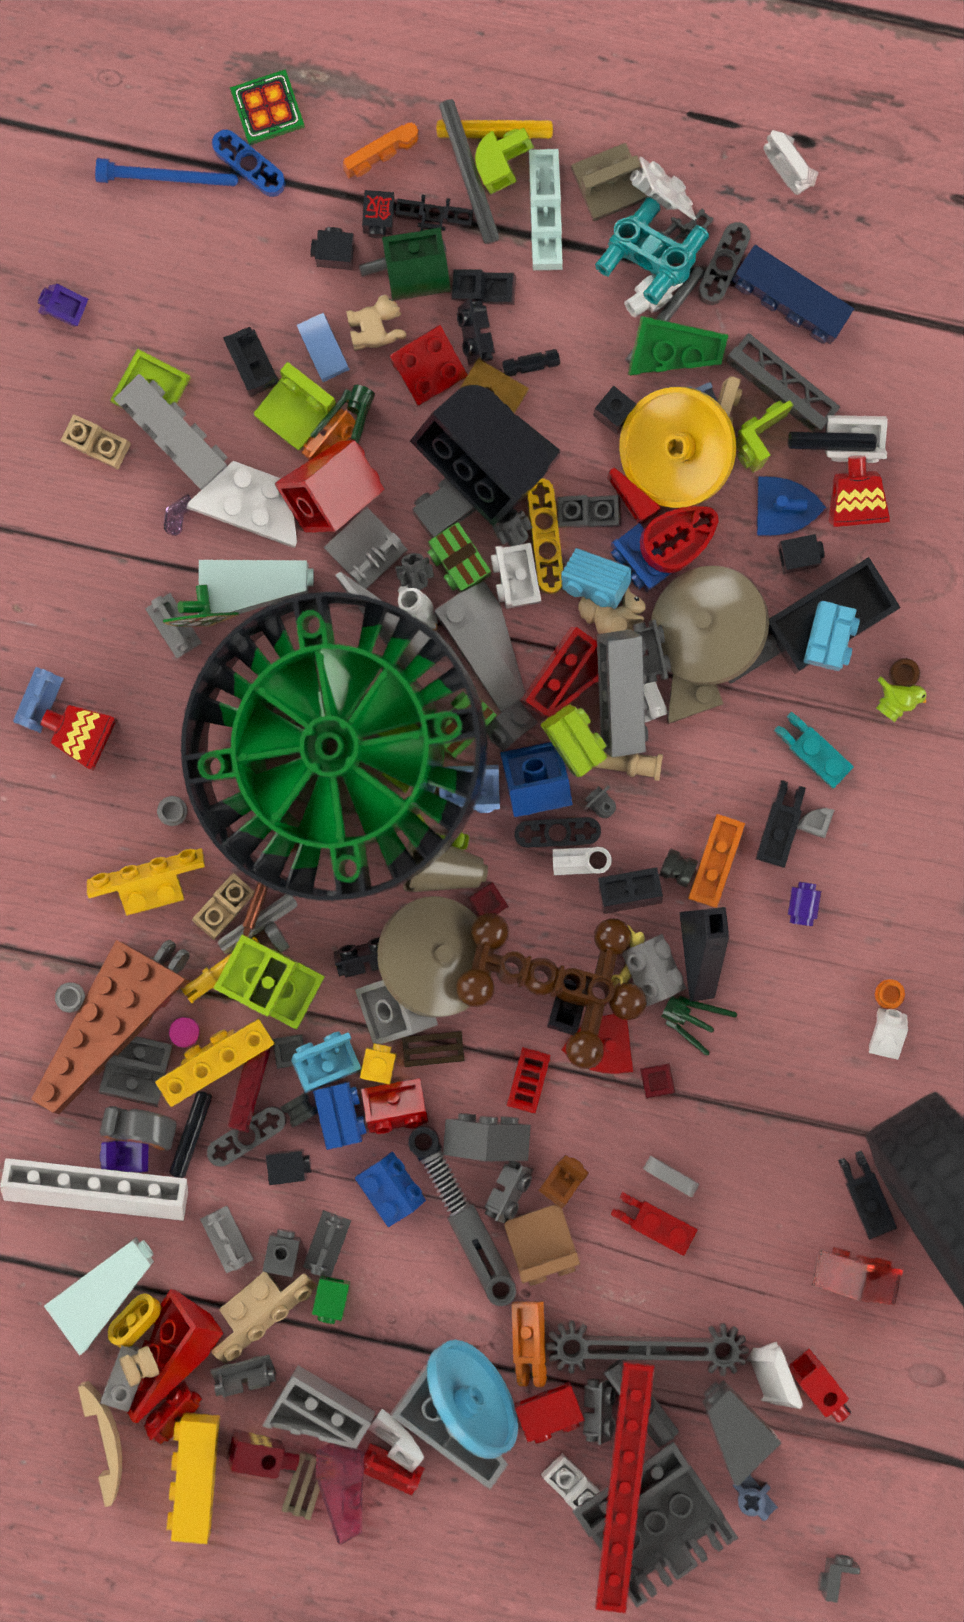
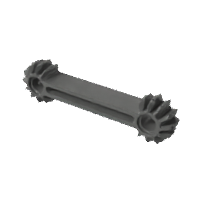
M570 1320L569 1330H565L564 1325L559 1323L557 1326L561 1334L558 1335L553 1331L549 1333V1337L556 1342L546 1343L547 1350L555 1351L548 1356L550 1362L560 1359L557 1363V1369L560 1371L567 1363L570 1374L574 1373V1364H578L582 1371L586 1370L583 1359L711 1361L708 1365V1371L713 1373L719 1366L720 1376H725L726 1367H729L733 1374L737 1373V1368L734 1365L735 1362L745 1365V1359L739 1356V1354L749 1353L748 1347L740 1346L746 1341L745 1336L739 1335L736 1337L738 1329L735 1326L731 1327L727 1333L725 1323H720L718 1333H716L713 1326H709L708 1330L712 1335L710 1338L583 1336L587 1328L586 1324L582 1323L578 1330H575V1322ZM576 1340L580 1343V1349L574 1354H568L563 1350L565 1342ZM726 1342L730 1344L731 1349L728 1355L719 1357L715 1354V1348L719 1343ZM590 1345L629 1346V1349L592 1350L588 1349ZM666 1346L706 1347V1349L702 1352L666 1351Z

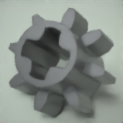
M512 509L498 522V525L493 527V530L503 545L508 542L510 546H515L527 540L529 536L527 530H530L532 525L522 510L517 512L516 509Z
M418 553L404 556L401 560L402 566L395 567L401 586L406 585L407 588L421 590L428 585V578L434 577L433 567L429 562V558H423Z

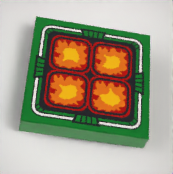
M286 69L230 87L249 145L305 128Z

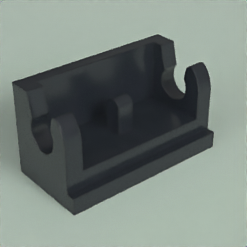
M247 327L223 337L250 397L276 386L279 380L255 329L252 330L251 327Z
M657 867L598 878L603 914L662 904L663 893Z

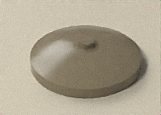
M722 566L694 568L675 578L659 596L651 617V621L656 619L657 626L661 625L663 628L665 643H661L663 655H668L671 672L685 681L700 685L724 683L744 673L761 654L769 631L768 609L758 588L741 573Z
M424 897L400 907L386 922L378 944L379 970L384 984L398 1003L411 1012L425 1017L440 1018L460 1013L470 1007L460 1000L456 991L459 977L464 972L471 970L477 948L471 935L472 925L477 916L467 907L445 897Z

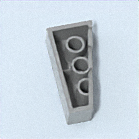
M139 373L114 400L202 490L228 466L224 462L228 457L216 444L210 448L204 441L207 435L195 423L190 427L183 419L187 414L175 402L169 405L162 397L166 392L154 380L148 383Z
M425 1364L390 1413L391 1416L490 1490L507 1467V1462L502 1456L494 1459L479 1457L467 1450L451 1434L434 1405L428 1385L427 1364Z

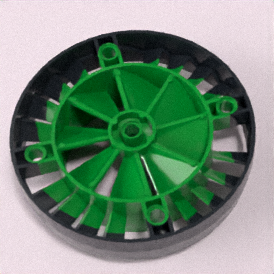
M318 592L287 598L260 610L234 628L212 652L198 674L185 709L181 734L182 771L186 790L193 810L213 844L232 864L255 881L273 890L310 900L336 901L377 895L402 885L430 867L450 848L468 823L478 802L487 766L488 740L482 704L475 685L453 649L437 632L411 613L379 599L347 592ZM349 606L365 608L358 648L335 644L330 607ZM386 613H389L400 619L381 656L372 653ZM293 617L296 620L300 649L296 651L283 622ZM317 617L320 627L315 633H311L309 623L313 618ZM420 630L429 636L430 639L408 666L403 669L396 662ZM263 635L266 636L280 657L273 664L268 661L255 644ZM447 656L454 667L423 688L417 679L443 657ZM238 660L242 661L258 675L252 684L232 670ZM316 668H318V674H319L320 686H321V691H322L323 703H322V698H321V693H320V687H319V682H318V677H317ZM382 668L381 673L379 674V676L377 677V679L375 680V682L373 683V685L371 686V688L369 689V691L367 692V694L365 695V697L363 698V700L361 701V703L359 704V706L357 707V709H356L355 712L353 713V711H354V709L356 708V706L358 705L359 701L361 700V698L363 697V695L365 694V692H366L367 689L369 688L370 684L372 683V681L374 680V678L376 677V675L378 674V672H379L380 669ZM465 688L471 707L437 712L433 702ZM220 690L241 699L239 708L217 701ZM275 707L304 726L305 729L302 730L274 713ZM454 718L458 724L457 731L452 735H448L445 730V724L449 719ZM418 722L422 724L420 730L363 740V737ZM210 724L233 728L231 748L208 752ZM334 738L338 743V749L336 753L330 755L327 751V744ZM476 739L473 772L443 767L446 743ZM300 752L301 758L267 770L266 758ZM217 758L220 761L221 768L217 774H214L211 771V763ZM360 761L413 787L412 794L403 799L358 766ZM316 773L319 777L303 818L299 822L290 814L288 808L311 775ZM336 777H343L365 835L345 836ZM236 779L241 792L217 802L212 783ZM439 787L465 797L466 800L463 807L434 794L436 788ZM251 810L256 814L236 832H233L230 825ZM421 812H424L449 831L444 839L418 817ZM274 830L276 832L261 855L258 858L252 854L268 833ZM402 830L424 858L419 865H417L397 835V832ZM295 842L300 843L288 877L281 875ZM377 842L393 879L371 886L365 845ZM321 848H330L336 890L314 887ZM349 860L356 864V873L352 877L348 876L345 871V865Z

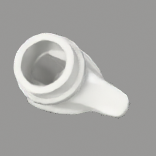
M406 585L400 586L398 589L399 608L411 613L433 630H436L438 621L431 600L418 589L407 588Z

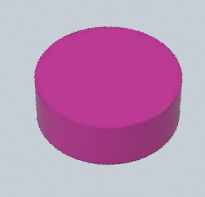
M178 1018L170 1026V1039L179 1047H189L199 1039L200 1027L192 1018Z

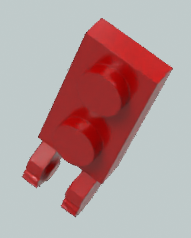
M622 1192L619 1198L626 1204L639 1208V1211L635 1218L628 1216L619 1209H613L611 1215L631 1225L630 1227L635 1231L685 1256L698 1229L645 1200L642 1202Z

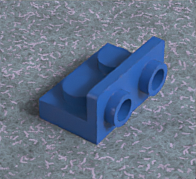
M638 523L619 539H615L611 543L613 551L610 553L617 563L625 564L631 568L632 583L639 590L643 587L646 592H649L672 573L657 571L645 561L640 550V538L644 528ZM654 547L652 550L654 556L657 554L661 555L662 553L659 548L656 549Z

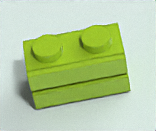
M567 705L555 715L542 722L541 727L570 772L576 777H581L590 771L592 767L607 759V755L603 751L607 746L602 737L597 732L593 734L587 726L591 723V720L581 707L577 710L576 707Z

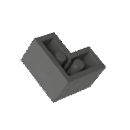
M458 1113V1119L445 1120L443 1155L480 1161H528L531 1125L519 1123L518 1117L501 1116V1122H498V1117L480 1116V1119L476 1120V1114Z

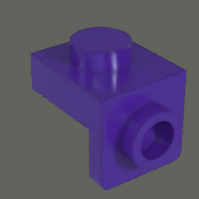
M116 1140L101 1143L99 1155L101 1169L123 1172H148V1144Z

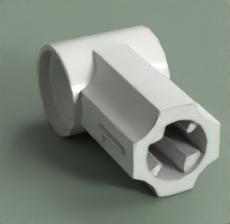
M603 847L553 849L554 875L600 874L607 871L611 866V854ZM597 851L604 853L607 857V863L601 869H595L590 864V856Z

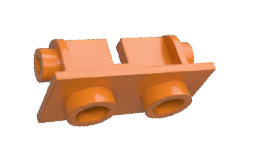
M341 408L324 427L323 430L326 431V434L323 436L319 433L315 438L310 437L303 445L304 450L301 453L311 460L337 442L349 439L353 432L355 419L347 410L344 411Z

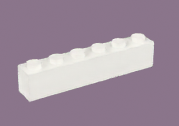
M8 1158L5 1160L0 1184L4 1201L184 1221L188 1198V1185L185 1178Z

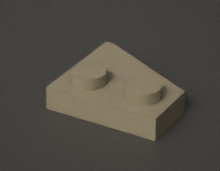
M673 673L667 716L668 724L723 705L716 684H694L679 678Z

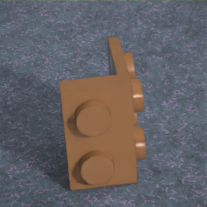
M553 1204L505 1222L504 1227L522 1284L529 1282V1285L533 1286L545 1282L547 1275L557 1272L558 1276H563L576 1271L575 1266L579 1265L580 1262L562 1208L558 1205Z

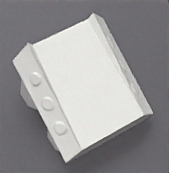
M772 130L771 134L767 136L768 143L764 145V151L788 188L798 195L810 186L815 185L818 172L808 166L793 145L794 138L785 133Z
M777 1342L760 1348H753L746 1361L751 1362L764 1395L761 1401L800 1409L803 1405L783 1351Z

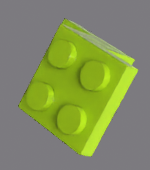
M242 934L213 989L297 1030L325 976Z

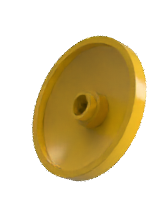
M688 387L663 388L641 399L627 416L620 435V459L627 478L658 505L671 508L688 507L711 498L727 481L736 457L735 432L725 410L706 393Z

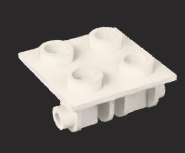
M640 157L639 160L642 168L639 171L635 170L630 176L632 185L647 196H651L652 199L667 210L678 208L695 220L696 216L691 207L693 202L684 191L686 189L684 183L676 176L670 178L666 175L664 169L655 161L649 163Z

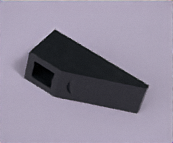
M726 907L679 912L689 1000L693 1002L713 999L716 995L729 940Z

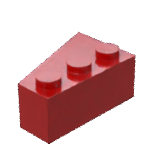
M570 627L520 701L542 717L549 718L577 698L591 685L598 682L597 641L578 627Z

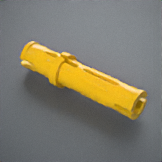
M255 936L252 937V940L259 943ZM231 954L210 969L207 967L203 969V974L188 983L184 988H181L191 1004L214 988Z

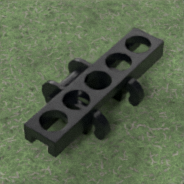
M424 194L421 196V202L397 198L395 217L422 220L417 226L421 227L420 231L441 228L442 233L446 229L443 224L471 228L473 210L450 206V198L446 199L445 207L425 204L426 195ZM405 204L410 206L411 211L404 212L399 209L401 205ZM416 207H420L419 214L414 213ZM437 209L440 215L438 218L432 219L428 215L429 211ZM449 211L454 213V219L448 218ZM461 213L467 214L469 220H458V216ZM425 221L439 223V225L425 223Z

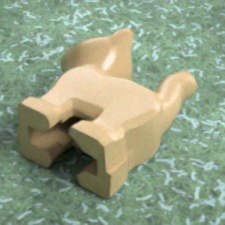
M382 295L374 306L365 307L357 312L346 311L350 327L361 326L360 333L350 331L355 351L363 350L366 347L378 348L382 345L390 344L397 339L406 338L404 330L397 329L386 333L382 324V320H391L401 315L400 307H398L396 301L390 299L387 295Z

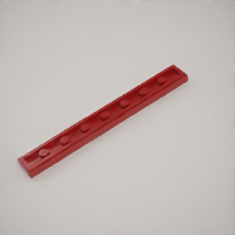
M623 1362L595 1610L626 1613L654 1364Z

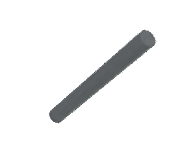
M698 266L693 269L689 278L680 286L656 319L669 321L704 276L705 271ZM633 349L625 358L626 362H628L629 364L631 362Z

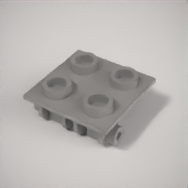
M368 507L359 513L324 547L350 576L365 589L408 550L401 543L399 537L392 533Z

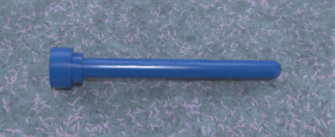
M96 159L95 179L96 182L109 183V180H115V178L236 186L239 181L238 177L234 174L117 166L115 162H110L109 159Z

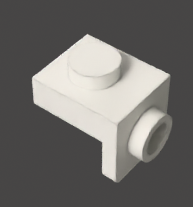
M878 1008L877 1023L869 1044V1053L899 1059L908 1032L906 1014L896 1009L886 1010Z

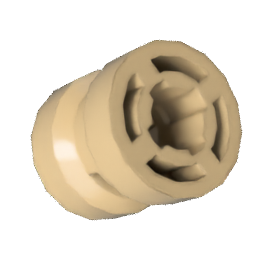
M148 1346L139 1349L138 1353L133 1356L126 1355L119 1358L130 1387L139 1384L140 1380L144 1377L152 1378L159 1374L158 1367Z

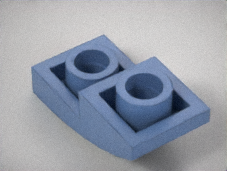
M324 313L297 325L322 382L350 370Z

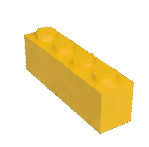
M184 1413L181 1421L175 1423L174 1441H179L178 1452H173L171 1470L176 1471V1482H171L169 1489V1500L174 1501L173 1512H168L166 1526L167 1530L172 1531L171 1541L208 1544L211 1535L220 1415Z

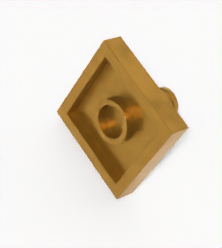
M480 359L475 362L460 387L462 388L467 385L485 387L497 395L503 403L508 405L514 414L529 391L528 387Z

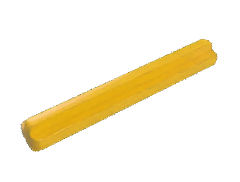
M444 120L437 121V137L449 138ZM461 120L466 138H484L491 131L494 132L497 138H503L507 132L525 128L530 138H552L553 135L552 121Z

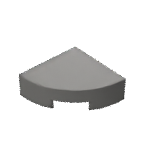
M822 808L807 813L799 821L797 829L825 838L834 810Z

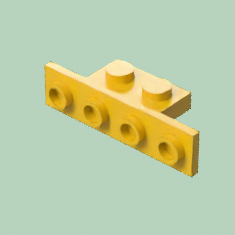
M186 849L178 855L167 858L157 857L148 863L137 866L128 865L119 871L108 874L98 873L92 878L87 879L88 898L118 891L126 916L183 901L184 893L177 874L205 867L203 849Z
M258 1018L236 1032L234 1029L228 1032L225 1029L220 1030L209 1038L211 1041L209 1044L202 1048L196 1045L184 1053L185 1058L182 1059L179 1067L155 1081L170 1107L273 1046L275 1043L261 1020Z

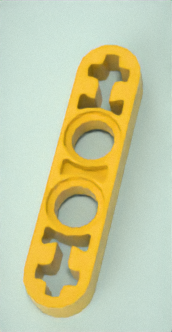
M541 478L527 494L529 516L532 525L531 533L538 586L542 592L554 594L562 588L561 574L563 563L554 488L549 480ZM537 485H542L544 490L549 491L544 496L545 506L551 504V508L541 507L536 510L533 509V505L539 506L538 495L532 494V491H536ZM539 514H548L552 518L553 523L548 529H540L535 523L536 517ZM543 543L554 545L556 553L552 558L545 559L539 554V547ZM558 562V567L552 566L553 577L559 578V581L555 582L553 588H549L548 583H543L542 579L547 577V567L540 569V564L550 565Z

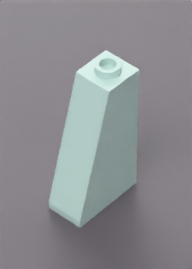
M199 560V585H208L211 613L239 612L241 614L275 604L287 598L308 594V587L314 586V569H308V563L304 560Z
M137 1238L133 1239L44 1306L79 1355L89 1348L154 1262L151 1258L154 1254L144 1240L139 1242Z

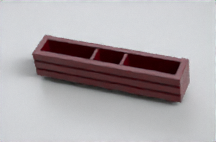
M271 1047L244 1063L226 1127L245 1133L249 1132V1126Z

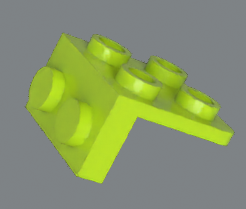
M781 400L766 409L767 413L758 420L756 416L741 425L742 429L737 432L736 448L739 451L737 457L746 469L750 468L753 473L762 468L770 457V453L758 435L788 415L793 407L790 400L784 404Z

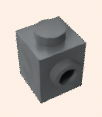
M278 1229L277 1233L271 1232L262 1272L293 1277L301 1238L295 1237L294 1231Z

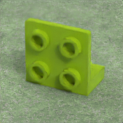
M287 362L280 370L282 378L256 409L254 416L300 451L311 437V433L336 403L330 394Z

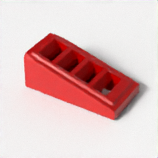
M615 467L609 470L607 479L637 524H642L659 513L661 508L654 500Z
M522 1047L506 1106L536 1114L551 1057L550 1054ZM525 1058L543 1062L542 1066L537 1067L524 1063ZM522 1069L539 1073L538 1079L521 1075ZM519 1081L536 1085L535 1091L518 1087ZM516 1093L533 1097L532 1103L516 1099Z

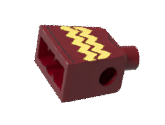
M238 1429L233 1430L227 1454V1461L231 1472L270 1479H278L280 1470L296 1473L300 1458L299 1454L286 1452L282 1441L279 1439ZM266 1455H271L268 1459H263Z

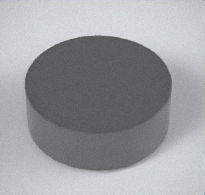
M275 922L265 927L266 934L278 952L282 953L290 948L286 938Z

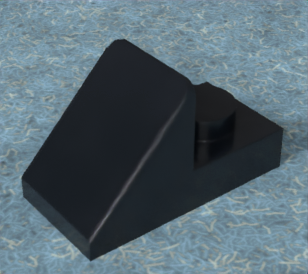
M569 979L563 980V984L568 990H576L577 987L574 981ZM555 995L547 1021V1028L574 1035L578 1032L584 1006L565 1002Z

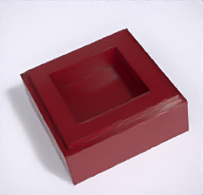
M493 882L468 897V900L479 916L486 913L498 914L509 907Z
M670 1063L640 1069L646 1099L676 1093Z

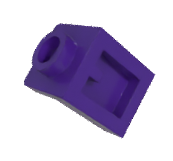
M56 283L42 290L38 299V304L41 305L38 313L42 315L49 314L73 327H77L89 299Z

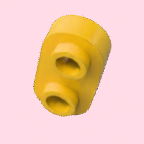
M146 1293L135 1297L111 1322L108 1328L109 1341L119 1348L122 1345L126 1347L132 1346L158 1319L161 1311L159 1301Z

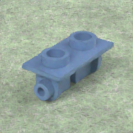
M36 667L13 722L41 733L43 726L40 725L46 710H51L64 678Z

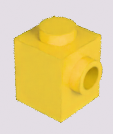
M374 1043L373 1048L367 1047L360 1078L390 1084L397 1053L391 1052L390 1046Z

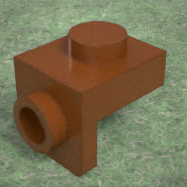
M564 1155L556 1163L538 1191L560 1208H563L580 1183L588 1176L589 1172L584 1169L583 1164L579 1160Z

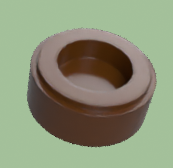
M908 658L897 660L890 667V681L893 685L910 687L915 685L920 678L919 666L915 661Z

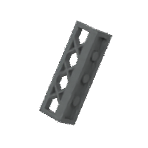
M750 333L745 336L738 346H735L726 359V363L773 401L778 402L781 400L784 404L790 400L793 407L789 413L812 432H821L828 422L826 419L827 415H835L840 408L837 403ZM748 343L758 350L759 361L755 362L742 351ZM763 355L767 357L769 360L764 361ZM777 365L781 369L782 380H777L765 370L764 366ZM786 374H788L793 379H787ZM799 383L803 386L805 398L801 399L787 387V384ZM809 392L813 394L815 397L810 398ZM822 402L831 410L823 417L811 407L810 403Z

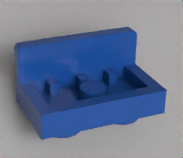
M390 1152L380 1161L354 1177L387 1227L408 1216L426 1201L420 1187L414 1183L405 1170L403 1162L397 1158L394 1152Z

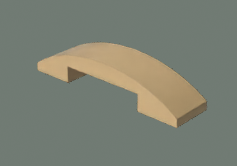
M85 1381L79 1385L78 1390L84 1416L97 1414L109 1470L102 1471L98 1478L105 1507H108L115 1501L121 1481L122 1448L120 1436L109 1407L100 1403L102 1395L89 1381Z

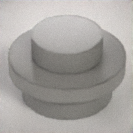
M169 796L161 800L157 808V814L164 824L177 826L186 819L187 806L182 799L176 796Z
M65 983L57 989L55 1002L64 1012H76L80 1009L86 997L85 992L76 983Z

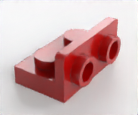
M420 1078L361 1089L366 1123L370 1133L386 1134L393 1129L401 1127L413 1129L420 1127L422 1123L428 1122Z

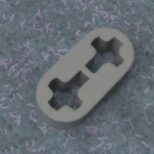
M653 1156L648 1158L643 1167L645 1171L690 1197H693L700 1185Z

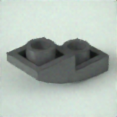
M619 495L557 497L558 527L592 528L621 526Z

